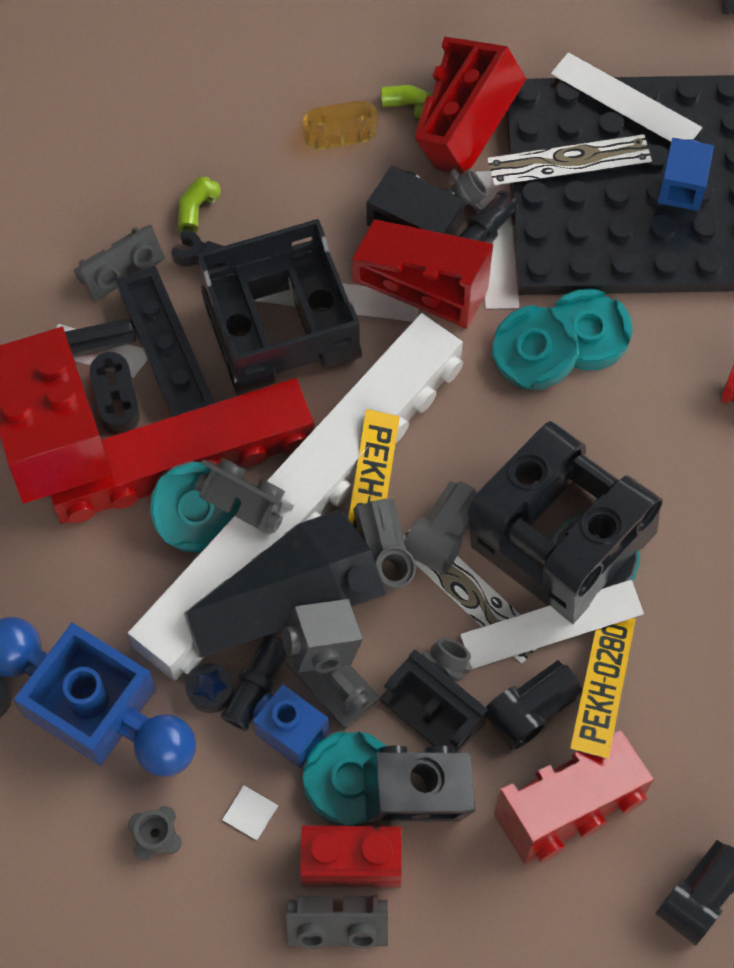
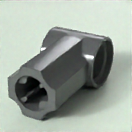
M450 481L427 517H421L414 523L404 542L406 550L413 556L414 560L441 574H445L450 569L460 551L462 538L470 527L467 511L471 501L477 494L473 487L461 481L456 483Z
M394 499L375 500L354 507L353 511L358 532L372 550L386 594L409 584L414 578L416 563L413 556L406 550ZM383 560L390 561L395 565L397 569L396 581H391L384 576L381 567Z

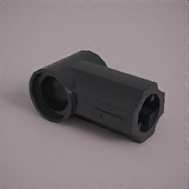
M557 660L520 688L512 686L494 698L486 706L488 709L487 719L514 751L538 735L545 727V722L582 695L583 689L573 671L567 665Z
M716 840L688 878L680 880L655 913L694 946L701 941L723 911L720 907L730 894L732 895L734 892V848Z

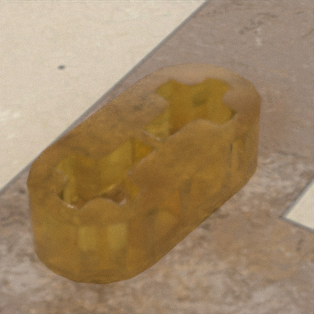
M352 101L312 109L302 119L303 139L307 145L314 149H329L369 141L378 132V111L374 105L366 101ZM362 118L363 122L366 124L358 125V122L355 119ZM323 125L326 131L318 132L315 126Z

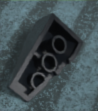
M341 510L296 524L284 533L283 537L256 555L241 570L223 581L184 612L198 658L282 631L287 626L295 606L349 599L351 607L386 595L372 550Z

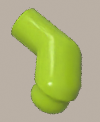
M414 85L381 87L382 107L414 105V116L417 119L421 117L426 97L432 96L431 92Z
M207 176L198 177L179 197L178 230L180 232L191 231L195 233L198 231L199 207L203 201L214 203L215 199L219 198L221 187L218 182L210 181V178Z

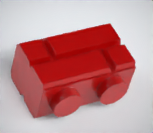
M302 825V887L401 888L402 826H380L379 830H375L373 826Z

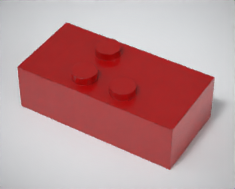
M63 326L0 345V437L9 469L23 504L112 476Z

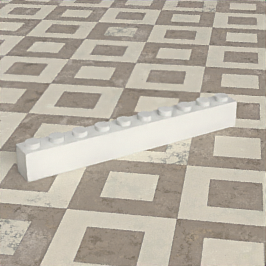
M421 313L267 480L286 491L282 499L294 505L293 509L280 508L278 514L283 517V520L275 533L269 530L263 533L256 527L234 516L128 632L133 649L174 682L183 672L186 674L191 673L200 664L203 657L198 658L184 612L223 581L241 570L256 555L283 537L284 533L293 526L325 515L333 505L336 507L342 505L352 492L357 461L362 453L359 454L366 409L400 416L396 438L397 443L409 427L408 421L417 411L420 413L425 412L434 401L437 393L436 390L444 381L450 383L460 372L463 366V361L461 360L463 341Z

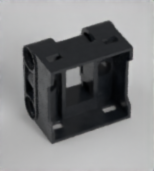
M319 219L197 254L202 281V297L237 395L275 384L274 371L278 374L318 362V357L324 369L362 357L360 323L340 280ZM311 237L310 241L292 246V242ZM229 261L228 265L209 270V266ZM290 279L294 304L306 335L270 345L254 300L290 290ZM319 307H325L329 310L324 312H318L314 309ZM235 332H247V334L243 336H232V334Z
M549 421L517 451L471 501L467 511L471 547L545 604L555 609L570 623L574 624L590 606L596 594L636 551L643 549L657 534L663 499L629 475L622 477L620 480L586 457V446L583 442L553 421ZM574 482L597 498V500L565 533V538L556 547L553 542L531 527V525ZM597 531H605L611 536L601 539L592 534Z

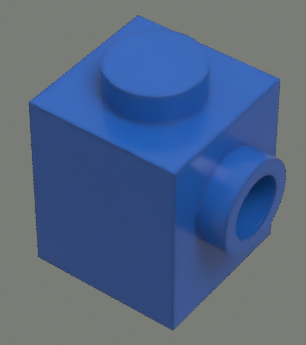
M672 137L657 203L695 211L700 210L707 187L714 145L700 143L693 139L684 140Z
M283 684L274 695L270 692L267 693L253 711L255 735L299 768L306 762L307 756L315 745L329 733L328 717Z

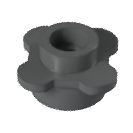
M470 168L462 174H459L455 169L451 170L450 175L455 182L450 186L451 191L465 200V206L470 204L477 212H480L482 210L480 201L488 196L481 179Z
M439 638L431 646V651L425 650L422 653L426 659L453 681H461L463 673L468 674L472 669L469 663L471 659L470 652L462 644L450 638Z
M162 806L158 810H149L143 814L136 813L130 818L128 827L134 833L136 839L134 854L138 859L148 861L154 854L165 851L169 854H174L181 848L182 840L175 832L173 823L176 820V814L172 808ZM154 829L160 831L159 836L156 838L150 835Z

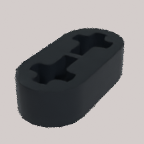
M115 352L102 353L90 365V376L101 422L105 429L114 434L133 430L140 420V411L127 360L121 354ZM114 368L116 372V386L109 387L105 369ZM121 399L123 409L125 410L124 418L116 419L113 400Z

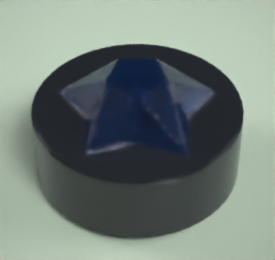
M205 663L197 666L189 674L186 681V692L190 703L197 710L205 713H215L223 710L229 704L234 694V684L226 668L216 663Z

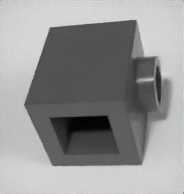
M349 599L295 606L287 626L282 631L284 650L287 655L293 656L297 672L315 670L319 673H325L339 666L351 665L363 640Z

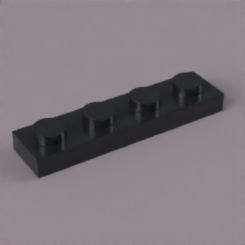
M156 266L116 279L118 291L133 322L134 329L171 417L215 404Z

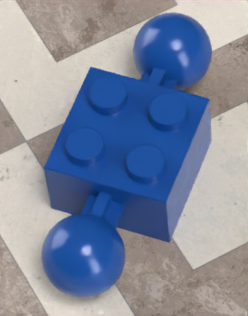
M18 617L0 619V676L17 677L25 673L30 676L29 680L14 698L15 703L25 718L99 766L104 763L122 736L134 743V753L138 763L152 775L170 777L181 773L189 766L196 751V739L191 727L184 720L174 715L163 714L149 719L140 713L156 690L149 670L71 622L47 654L41 650L39 633L31 623Z

